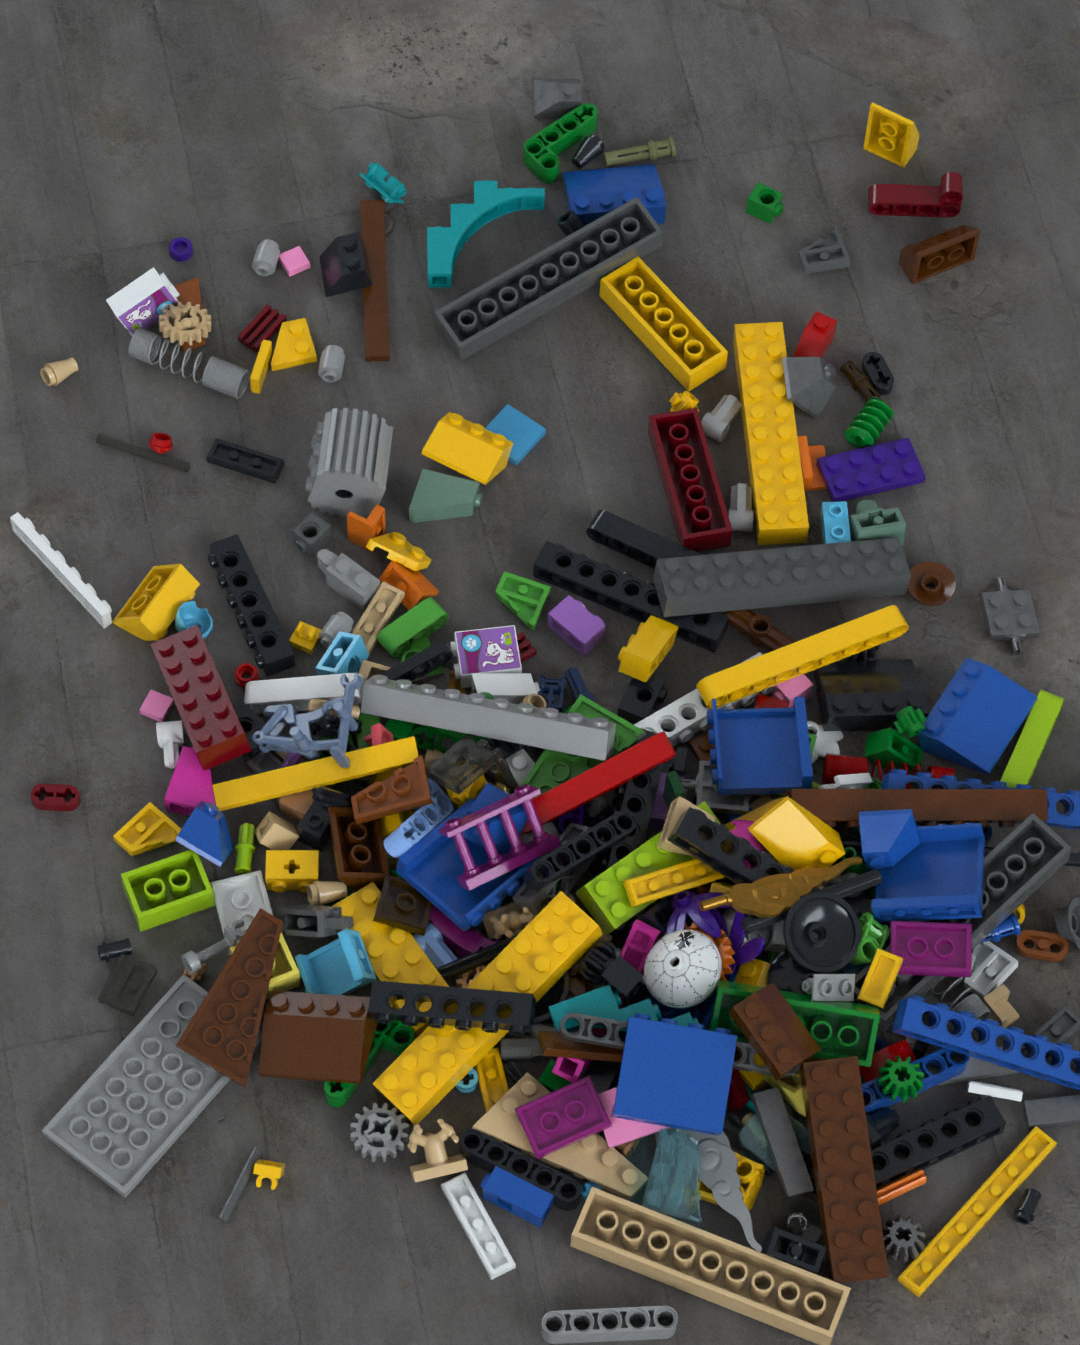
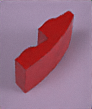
M906 1039L873 1053L871 1067L859 1065V1070L866 1083L880 1077L878 1074L879 1070L885 1067V1061L888 1059L894 1062L895 1057L899 1055L902 1061H905L909 1056L911 1062L917 1060Z

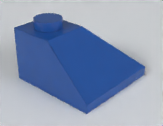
M487 783L467 811L466 816L510 794ZM522 803L508 809L519 837L528 821ZM499 814L485 820L497 851L510 852L511 844ZM476 825L462 831L465 838L484 847Z
M201 801L195 807L175 841L219 867L234 850L225 816L216 805L210 802Z
M912 809L859 812L862 854L867 868L881 869L883 867H893L920 844V836Z

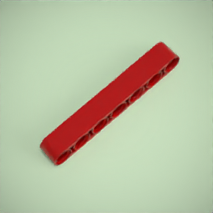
M665 731L636 744L532 799L541 825L558 819L676 756L677 754ZM529 820L520 836L532 832Z

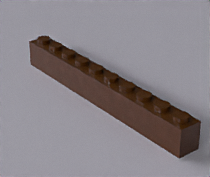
M791 789L786 791V797L788 796L832 828L836 827V823H846V828H860L859 812L912 809L915 822L922 823L923 826H937L938 823H948V825L981 823L982 828L989 827V823H998L999 828L1014 827V823H1022L1032 813L1043 822L1048 821L1047 789Z

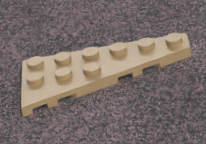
M527 1072L473 1125L472 1129L485 1133L502 1143L520 1149V1152L536 1159L515 1112V1108L551 1092ZM598 1133L538 1159L555 1168L560 1169L561 1167L574 1173L573 1176L582 1180L585 1178L599 1184L602 1189L629 1201L649 1179L614 1147L609 1148L607 1141Z

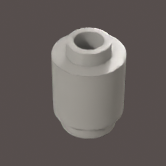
M265 239L257 246L252 268L258 275L268 276L275 272L280 255L278 243Z
M328 345L321 353L318 375L326 382L332 383L340 380L342 377L345 355L341 347Z
M340 611L332 615L319 633L321 644L328 649L339 631L351 633L353 630L352 625L354 624L353 619Z

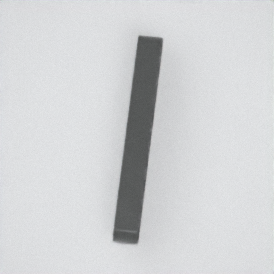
M569 1013L560 1021L559 1032L567 1040L624 1049V1042L619 1039L618 1033L622 1029H627L628 1022ZM567 1020H575L579 1025V1031L576 1033L567 1032L564 1027ZM596 1024L602 1025L606 1030V1035L603 1038H596L591 1032L592 1026ZM737 1041L736 1049L740 1053V1059L737 1062H733L732 1069L773 1076L766 1065L760 1067L754 1063L753 1056L756 1051L751 1044ZM801 1064L782 1078L793 1076L799 1070Z

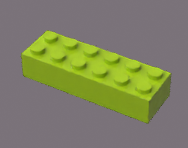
M705 801L697 806L714 816L715 823H720ZM660 832L575 893L604 934L608 935L654 902L651 901L631 907L623 885L624 881L696 858L658 849ZM721 846L723 852L727 850L725 846Z

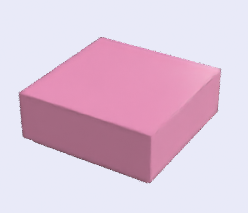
M300 246L279 255L278 260L289 277L311 268L310 262Z
M150 690L139 709L140 714L156 721L164 722L174 704V700L169 696Z

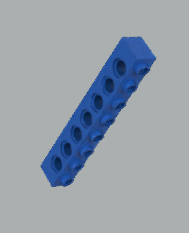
M892 769L891 773L883 775L881 789H905L908 783L914 789H931L932 786L937 789H1032L1031 785L1017 784L1016 788L1007 787L1006 782L992 781L991 785L982 784L981 779L967 778L966 782L957 781L956 776L942 775L941 779L932 778L931 773L917 772L916 776L906 775L907 771ZM1042 787L1041 789H1047L1048 821L1044 823L1049 827L1080 830V791L1067 790L1066 794L1056 793V788ZM1057 802H1060V803L1063 804V806H1064V813H1063V814H1060V813L1057 812V810H1056V803H1057Z
M910 995L898 1003L892 1029L894 1033L1080 1091V1052L1072 1050L1073 1046L1062 1042L1057 1044L1050 1043L1045 1036H1028L1023 1034L1024 1030L1020 1028L1008 1027L1006 1029L1000 1027L999 1022L995 1020L984 1019L981 1021L975 1019V1015L970 1012L959 1011V1013L950 1011V1007L940 1003L931 1005L925 1003L924 998ZM923 1013L929 1018L928 1026L922 1022ZM948 1021L954 1026L953 1034L947 1030ZM973 1029L977 1031L979 1036L977 1042L973 1040L971 1035ZM997 1037L1003 1042L1002 1050L996 1044ZM1022 1045L1027 1048V1057H1024L1021 1053ZM1046 1053L1052 1057L1051 1065L1046 1062ZM1071 1060L1076 1064L1075 1073L1070 1068Z

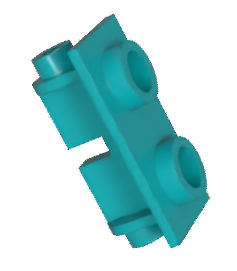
M371 162L368 166V173L359 174L366 180L365 184L369 188L378 190L382 194L381 198L390 204H393V202L404 203L400 197H403L407 192L405 185L392 175L386 181L390 172L379 163Z

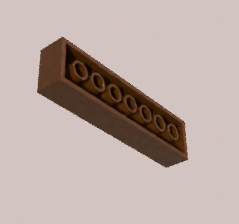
M858 1057L804 1062L799 1070L824 1247H827L825 1256L829 1280L843 1284L887 1278L889 1273Z

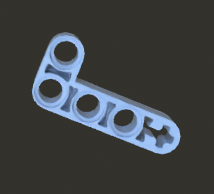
M428 775L433 804L413 809L415 813L385 838L384 847L393 857H401L454 810V805L450 798Z

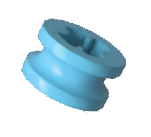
M473 1068L467 1074L469 1079L473 1078V1080H470L468 1085H464L462 1080L455 1086L459 1092L468 1094L477 1088L478 1074Z

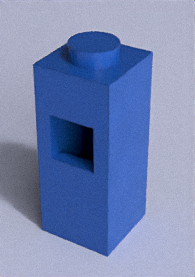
M495 1166L491 1174L487 1172L482 1180L480 1187L483 1188V1199L541 1228L553 1207L554 1195Z

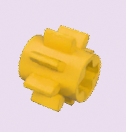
M688 391L680 394L675 392L669 400L672 403L670 412L697 408L699 401Z

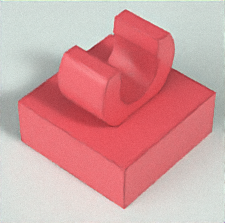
M378 723L371 726V734L365 736L364 741L369 745L372 744V746L393 741V734L382 724Z

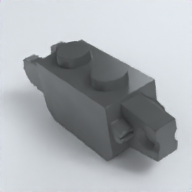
M302 904L276 908V914L285 915V922H283L281 931H286V935L327 937L337 935L338 932L347 927H353V917L343 916L341 907Z

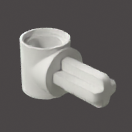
M182 720L156 722L157 742L163 748L164 765L174 769L179 758V747L184 743Z

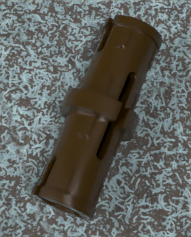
M847 361L849 366L844 363L840 367V372L851 382L852 389L858 391L866 401L870 397H878L880 399L881 394L870 384L869 377L866 374H862L853 361Z

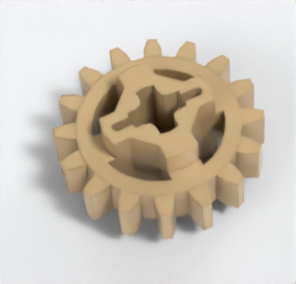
M178 302L176 307L170 304L169 310L163 309L162 315H159V332H163V338L170 337L171 343L176 340L179 341V345H183L184 342L192 345L194 340L200 343L201 337L207 338L208 332H211V315H207V309L200 310L199 304L191 306V302H187L186 305Z

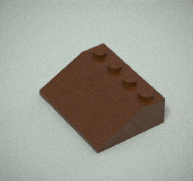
M271 991L264 1013L259 1076L361 1084L378 1024L368 1012L370 997Z

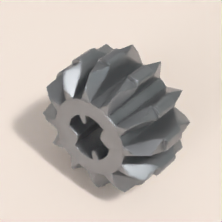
M899 1214L896 1217V1222L889 1218L886 1221V1227H882L886 1254H893V1262L897 1260L898 1256L901 1257L904 1263L908 1261L909 1256L916 1259L919 1254L918 1251H923L925 1244L922 1241L925 1240L926 1235L924 1232H920V1223L911 1224V1216L906 1221H903Z

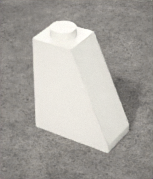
M531 673L472 674V694L488 692L495 699L503 698L509 700V703L520 704L524 697L530 694H538V691H540L538 682H533Z

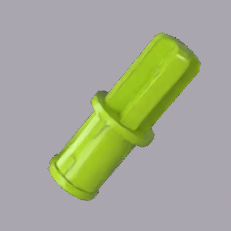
M244 823L240 825L238 844L235 846L237 856L234 869L240 875L251 872L252 854L256 850L253 846L255 826L253 824Z

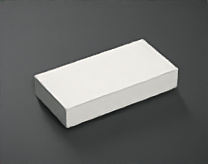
M972 1080L968 1081L966 1089L967 1092L1019 1102L1022 1101L1023 1095L1020 1089Z

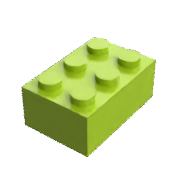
M192 850L121 874L123 889L140 932L215 906L214 893L199 855Z

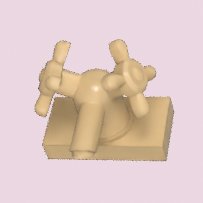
M514 901L498 907L493 912L490 910L485 914L482 923L487 939L495 938L498 940L504 934L507 938L519 934L522 928L526 927L536 916L529 907L518 906Z
M443 1119L437 1120L442 1128L437 1134L428 1132L424 1136L421 1135L423 1129L420 1128V1125L416 1124L413 1127L407 1146L412 1153L416 1152L417 1145L423 1146L426 1163L409 1166L414 1182L468 1170L466 1159L462 1154L447 1157L444 1141L451 1137L457 1143L459 1137L456 1135L454 1128L445 1123Z

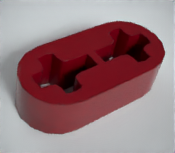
M43 783L34 786L30 793L33 806L39 810L73 811L78 808L81 802L78 789L72 785ZM41 793H46L44 800L40 801ZM67 794L72 795L70 802H65L64 798L67 797Z

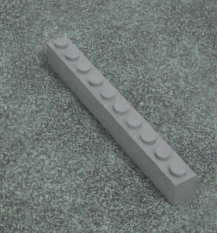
M373 675L363 683L361 713L604 761L613 754L616 723L608 722L605 718L596 717L590 719L574 712L564 714L559 713L555 708L539 709L534 708L529 703H509V700L503 698L492 700L477 693L466 695L461 694L457 689L441 690L436 689V686L431 684L420 686L412 684L411 681L405 679L394 681L389 680L384 675Z

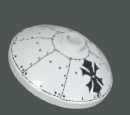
M678 930L665 935L655 943L645 961L644 979L649 992L657 1001L671 1008H688L699 1004L714 991L720 979L722 961L719 950L706 935L698 931ZM676 960H680L679 964L673 967V963Z

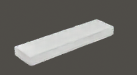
M464 1172L442 1183L441 1189L490 1279L492 1280L516 1268L513 1258L466 1173Z

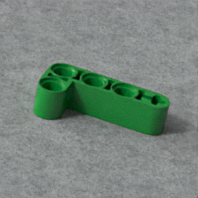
M584 103L524 142L523 163L541 182L546 184L554 183L559 177V158L557 156L596 130L598 121L597 107L590 103Z
M391 1020L390 1024H377L383 1025L386 1028L382 1031H375L371 1045L372 1049L369 1052L362 1079L383 1049L396 1056H400L414 1041V1031L411 1027L402 1024L401 1021ZM406 1038L409 1041L405 1044H400L396 1040ZM325 1081L324 1095L326 1103L334 1108L344 1106L359 1084H340V1082Z

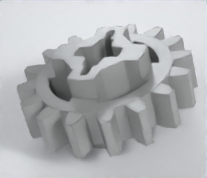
M373 1103L372 1110L364 1106L363 1115L356 1113L355 1121L357 1123H351L350 1125L351 1131H353L350 1134V1139L355 1142V1151L362 1149L361 1155L363 1158L370 1154L372 1162L376 1161L377 1156H381L383 1162H386L387 1155L389 1154L391 1157L396 1158V1150L404 1151L403 1142H408L409 1134L406 1133L409 1131V1125L404 1123L405 1115L397 1116L398 1109L394 1107L391 1111L388 1110L387 1103H384L382 1108H378L377 1104ZM367 1124L368 1129L365 1130L364 1134L362 1135V1129L364 1125ZM398 1130L396 1139L392 1141L391 1136Z

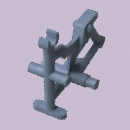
M355 673L354 679L349 682L347 676L342 674L340 682L345 688L344 696L324 702L321 708L312 712L297 714V711L291 704L267 706L264 709V715L271 718L260 731L253 734L252 740L259 744V749L263 753L269 751L297 753L306 756L309 761L321 759L319 750H330V754L340 767L349 768L350 760L346 756L349 730L355 731L358 728V723L351 714L355 689H359L362 685L361 677L358 673ZM335 710L340 716L338 738L313 741L310 723L319 721L322 716L330 715L331 711ZM289 724L291 727L289 733L292 737L279 736Z

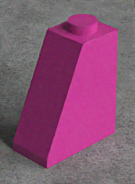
M183 746L164 801L166 811L190 817L195 807L201 801L210 802L215 805L210 769L203 771L194 747Z

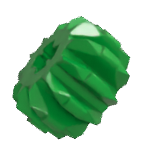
M899 1055L895 1057L894 1062L888 1059L885 1061V1067L879 1070L878 1074L881 1077L878 1079V1086L884 1087L883 1095L892 1094V1102L897 1099V1096L901 1098L903 1103L907 1101L908 1096L914 1099L917 1097V1091L923 1088L924 1084L921 1081L924 1079V1072L918 1071L920 1068L919 1063L910 1064V1056L905 1061H902ZM898 1077H903L904 1081H899Z

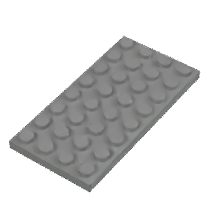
M184 974L42 1130V1134L124 1198L129 1195L230 1081L229 1078L176 1047L182 1034L208 994L206 990ZM258 1030L254 1052L261 1046L262 1032Z

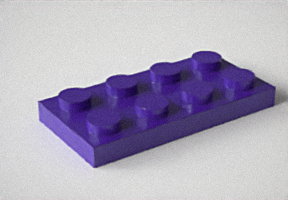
M909 438L820 457L816 462L832 502H841L924 483L926 478Z

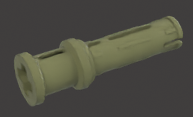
M672 136L661 141L654 142L649 140L646 145L604 152L606 167L647 158L656 161L659 157L676 156ZM631 153H637V154H635V155H630V156H625V157H618V156H620V155L631 154Z

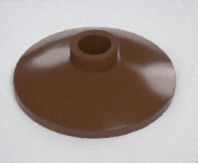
M922 562L910 570L911 578L907 591L915 601L927 606H938L949 601L954 595L956 580L953 573L946 566L937 562ZM927 586H931V587H933L934 589H928V588H926V587H927Z

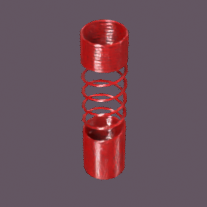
M826 753L822 785L836 784L834 777L837 775L868 773L867 758ZM877 759L874 762L870 776L871 778L873 777V773L878 762L879 781L882 782L881 763L880 760ZM892 760L889 761V763L887 764L885 774H887L890 764L892 765V769H894V763ZM903 762L899 770H902L905 765L906 775H908L907 764ZM919 764L915 765L912 772L913 776L915 774L917 766L919 772H921V767ZM930 765L926 773H931L932 778L941 779L942 775L954 776V768ZM907 783V784H906V789H911V784H909V787H908V783Z

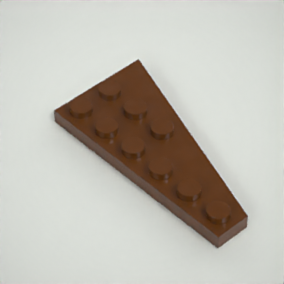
M261 908L176 1044V1047L244 1088L248 1079L283 921Z

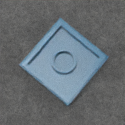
M509 404L485 428L495 434H501L507 440L513 442L508 461L516 466L546 434L544 427Z

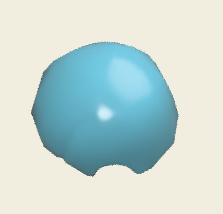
M195 601L182 603L175 617L177 632L198 625L203 639L207 638L213 629V619L208 613L207 608H198Z

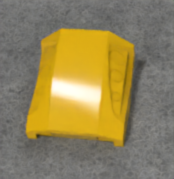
M734 1152L738 1160L736 1172L741 1182L740 1191L743 1195V1202L750 1212L761 1189L765 1168L762 1164ZM699 1179L696 1187L692 1188L691 1194L701 1200L718 1205L712 1190L706 1187Z

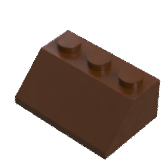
M962 225L957 228H949L939 235L929 236L924 241L914 245L909 244L901 249L899 265L910 282L915 284L970 262L975 258L980 231L978 228Z
M329 807L328 814L338 879L355 892L372 882L381 891L385 876L389 874L380 818L357 824L354 818L353 807Z
M774 982L756 991L734 1006L729 1012L776 1081L821 1050Z

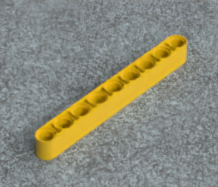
M891 605L701 679L697 683L696 688L708 709H711L712 699H716V707L718 708L898 638L908 631L909 626L898 607Z

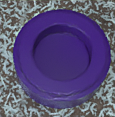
M183 237L173 239L169 244L170 257L179 262L190 259L193 254L191 241Z

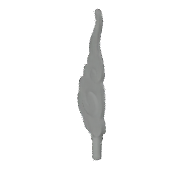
M672 1128L675 1133L677 1147L684 1155L688 1156L690 1165L697 1177L706 1187L712 1190L718 1205L740 1221L750 1246L754 1250L762 1252V1246L754 1238L751 1214L743 1202V1195L740 1191L741 1182L736 1172L738 1160L735 1153L731 1150L728 1137L723 1131L720 1136Z

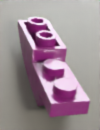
M432 906L428 923L433 924L439 930L443 937V942L459 957L462 958L500 942L483 937L475 929H469L464 932L437 907Z

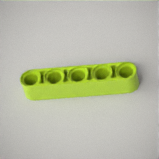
M1042 689L1040 690L1037 701L1032 707L1000 782H1006L1007 787L1016 788L1017 784H1029L1060 713L1064 698Z

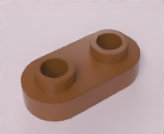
M1024 930L1017 936L1015 948L1021 956L1026 958L1059 962L1066 957L1069 943L1067 939L1059 934ZM1024 944H1031L1032 948H1026ZM1050 948H1056L1059 952L1054 953Z

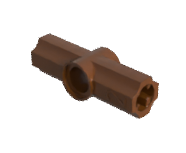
M749 609L727 611L725 613V616L729 617L728 623L747 635L750 642L755 646H763L769 651H774L797 642L773 626L771 619L766 615H757Z

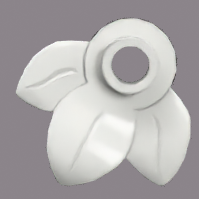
M807 721L808 730L817 735L811 759L812 764L817 760L818 756L825 758L826 753L840 755L837 742L844 737L842 732H824L823 725Z

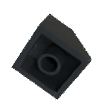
M360 232L336 237L319 256L326 297L372 286L367 249Z

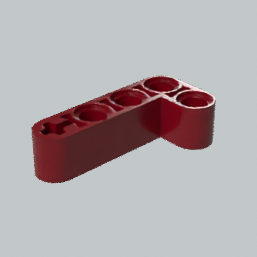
M948 172L942 175L940 186L874 184L868 189L869 212L882 216L951 218L960 213L963 200L962 176L957 172Z

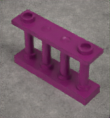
M529 784L519 786L514 790L515 793L461 819L459 817L450 819L445 822L444 827L438 829L439 833L445 837L450 838L453 836L464 864V874L457 877L460 887L470 891L562 846L558 836L544 832L531 799L541 794L539 788L529 786ZM521 803L534 833L533 841L526 844L521 843L508 810ZM498 814L511 844L510 852L504 855L498 854L485 821ZM475 825L488 855L487 863L481 866L475 865L462 831Z

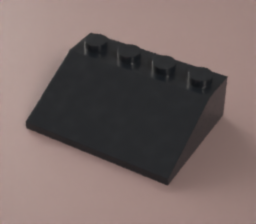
M912 659L834 662L813 670L824 732L881 730L890 727L896 729L894 722L898 721L896 714L908 706H913L914 710L920 708L926 718L929 715L925 689Z

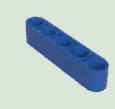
M942 1048L911 1062V1065L919 1063L920 1068L918 1071L924 1072V1079L921 1081L924 1084L923 1088L917 1092H923L962 1074L967 1067L970 1056ZM958 1056L962 1062L956 1063L950 1057ZM927 1067H935L939 1072L931 1073L927 1070ZM880 1077L862 1084L863 1099L868 1103L864 1105L866 1115H872L880 1109L902 1101L897 1096V1099L892 1102V1094L883 1095L879 1089L884 1088L883 1086H878V1079ZM898 1077L899 1081H904L903 1077Z

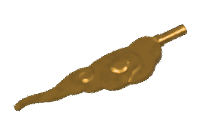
M851 857L828 868H801L790 874H776L763 877L751 884H736L731 887L729 892L700 901L699 908L703 912L724 905H730L736 911L743 914H752L762 918L775 917L783 911L789 910L799 898L810 894L812 889L819 887L821 883L835 879L851 865L861 864L862 858Z

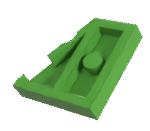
M504 571L495 591V597L528 628L535 630L550 595L551 586Z

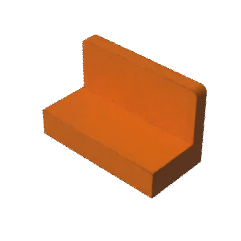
M797 436L804 491L827 489L816 464L818 458L826 456L825 447L823 445L808 446L807 436Z
M377 504L367 519L351 511L347 514L348 540L374 553L376 548L373 551L366 548L367 543L371 538L386 534L385 508Z
M391 561L379 578L381 583L384 581L405 592L401 603L408 610L425 600L426 597L437 596L439 590L420 571H413L398 562Z

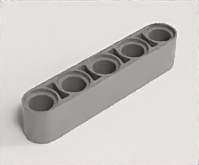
M670 1306L550 1311L542 1318L541 1335L546 1342L551 1344L667 1339L676 1332L678 1315L675 1309ZM667 1318L672 1324L670 1326H662L658 1323V1320ZM638 1319L644 1323V1326L636 1328L630 1322ZM608 1320L613 1321L616 1327L607 1329L602 1323ZM577 1322H584L589 1327L586 1330H578L574 1325ZM556 1323L561 1329L553 1332L547 1329V1325Z

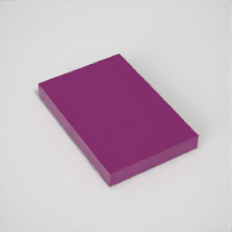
M891 921L890 953L904 959L898 975L971 977L972 924Z
M590 1076L515 1108V1112L537 1160L612 1127Z

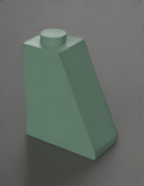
M422 469L409 507V522L418 523L473 516L475 507H480L483 493L479 492L480 482Z

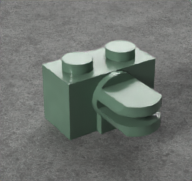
M873 500L860 501L856 507V514L851 515L850 519L851 542L899 537L901 546H903L906 523L899 508L884 510L883 507L879 508Z

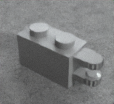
M321 549L317 553V566L326 575V584L364 612L378 590L380 580L345 554L341 553L337 556L332 551Z

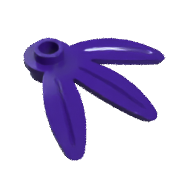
M692 891L677 893L671 901L674 911L669 919L666 935L674 931L685 930L687 915H689L691 920L706 934L713 938L720 937L721 931L717 921L708 910L703 912L700 910L699 902L720 896L723 893L711 892L699 895ZM724 905V906H721V907H718V908H733V907L730 906V905H729V906H725V905Z
M717 908L708 910L717 921L720 930L722 929L728 937L727 927ZM738 911L735 913L728 937L735 951V954L732 955L735 964L729 965L733 972L736 965L746 964L754 960L764 947L763 937L752 939L741 947L746 934L742 929L741 920L747 917V914ZM724 974L725 977H729L730 975H732V974Z

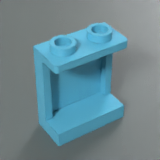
M344 929L337 933L339 938L308 955L299 954L295 956L296 966L306 988L305 993L346 996L376 980L359 931Z

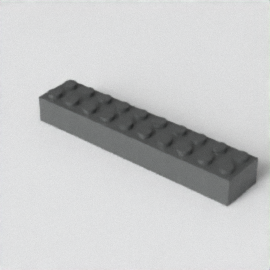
M636 197L434 312L435 326L459 360L462 361L600 282V279L637 256L643 258L662 247L663 231L639 198Z
M899 537L663 558L656 560L653 576L663 617L906 595L911 578Z
M1032 813L984 857L982 918L923 920L915 922L972 924L973 950L1069 860L1072 847ZM890 945L884 951L890 953ZM872 962L855 976L854 1001H851L852 1003L874 1006L858 999ZM897 975L884 1009L879 1008L880 1019L878 1028L885 1032L894 1023L900 1000L908 998L910 995L922 997L944 976Z

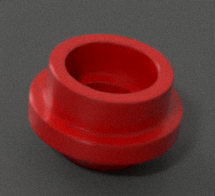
M154 433L148 442V445L156 453H166L173 448L171 436L165 433Z
M241 664L234 672V680L238 686L245 688L246 683L259 680V671L252 664ZM245 675L251 676V678L244 679L242 677Z

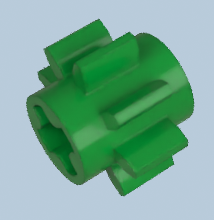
M908 706L896 714L898 721L894 722V725L900 735L906 733L908 738L925 729L923 723L927 719L920 708L914 710L913 706Z

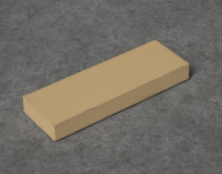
M382 581L351 633L361 636L369 655L377 643L378 634L388 625L405 596L404 591Z

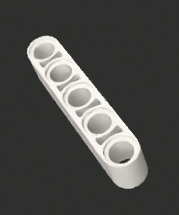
M343 673L347 676L349 682L354 679L355 673ZM342 674L250 681L245 685L244 703L256 714H264V709L267 706L291 704L296 711L308 710V702L311 699L330 701L344 696L345 688L340 682ZM358 674L362 679V685L359 689H355L353 704L360 706L365 677Z

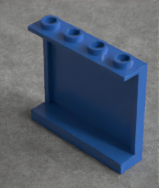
M794 697L793 708L717 709L716 699H712L711 710H707V725H712V729H708L709 745L714 746V749H710V764H715V769H712V785H717L718 795L785 794L786 791L791 789H812L813 771L805 697Z
M472 798L399 857L396 870L403 879L464 932L471 926H478L484 919L485 914L490 910L492 912L495 911L506 896L514 895L524 882L525 872L540 858L538 857L470 891L460 887L457 877L464 874V864L453 836L450 838L445 837L439 833L438 829L444 827L445 822L450 819L465 817L467 811L474 803ZM465 838L475 865L481 866L487 863L488 855L485 848ZM497 851L498 854H501V855L506 854V853H504V852Z
M981 823L940 824L937 826L917 825L920 844L893 867L877 869L882 875V883L876 886L875 899H872L871 908L875 920L879 923L982 918L985 837Z
M635 1013L634 1017L629 1016L611 1117L720 1136L723 1131L737 1035H731V1030L724 1028H715V1032L704 1030V1025L688 1023V1027L677 1025V1020L661 1018V1022L650 1020L651 1016Z

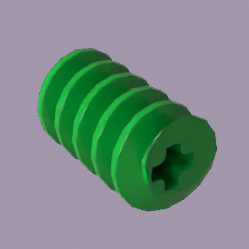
M870 397L844 432L848 443L858 449L864 448V446H873L874 440L879 437V433L884 431V427L894 417L893 410L878 397Z

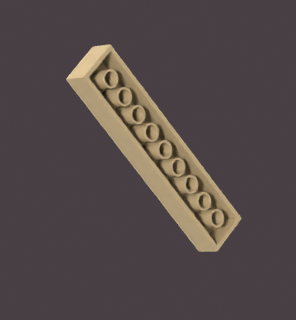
M594 1187L589 1192L571 1235L570 1247L818 1345L831 1344L851 1290L850 1287Z

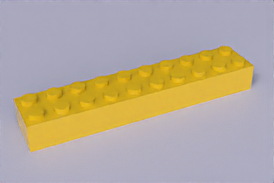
M783 322L735 324L733 348L739 397L742 404L741 414L750 487H752V505L757 545L807 543L809 522L794 406L792 402L787 400L782 359L787 357Z
M560 891L466 988L533 994L537 1003L603 935L600 926ZM449 1005L446 1009V1013H455L458 1009V1005ZM476 1007L472 1015L481 1016L485 1011V1007ZM503 1009L499 1014V1018H508L512 1010ZM445 1025L444 1028L428 1026L372 1084L401 1114L405 1115L407 1120L413 1125L419 1124L506 1035L508 1030L487 1033L482 1031V1028L471 1027L470 1031L455 1029V1026Z

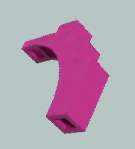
M637 919L632 925L620 956L644 976L646 958L657 942L661 931ZM622 1002L621 1006H618L619 1009L622 1008L624 1002ZM605 1028L591 1029L593 1035H606ZM558 1057L552 1073L574 1083L586 1074L593 1060Z

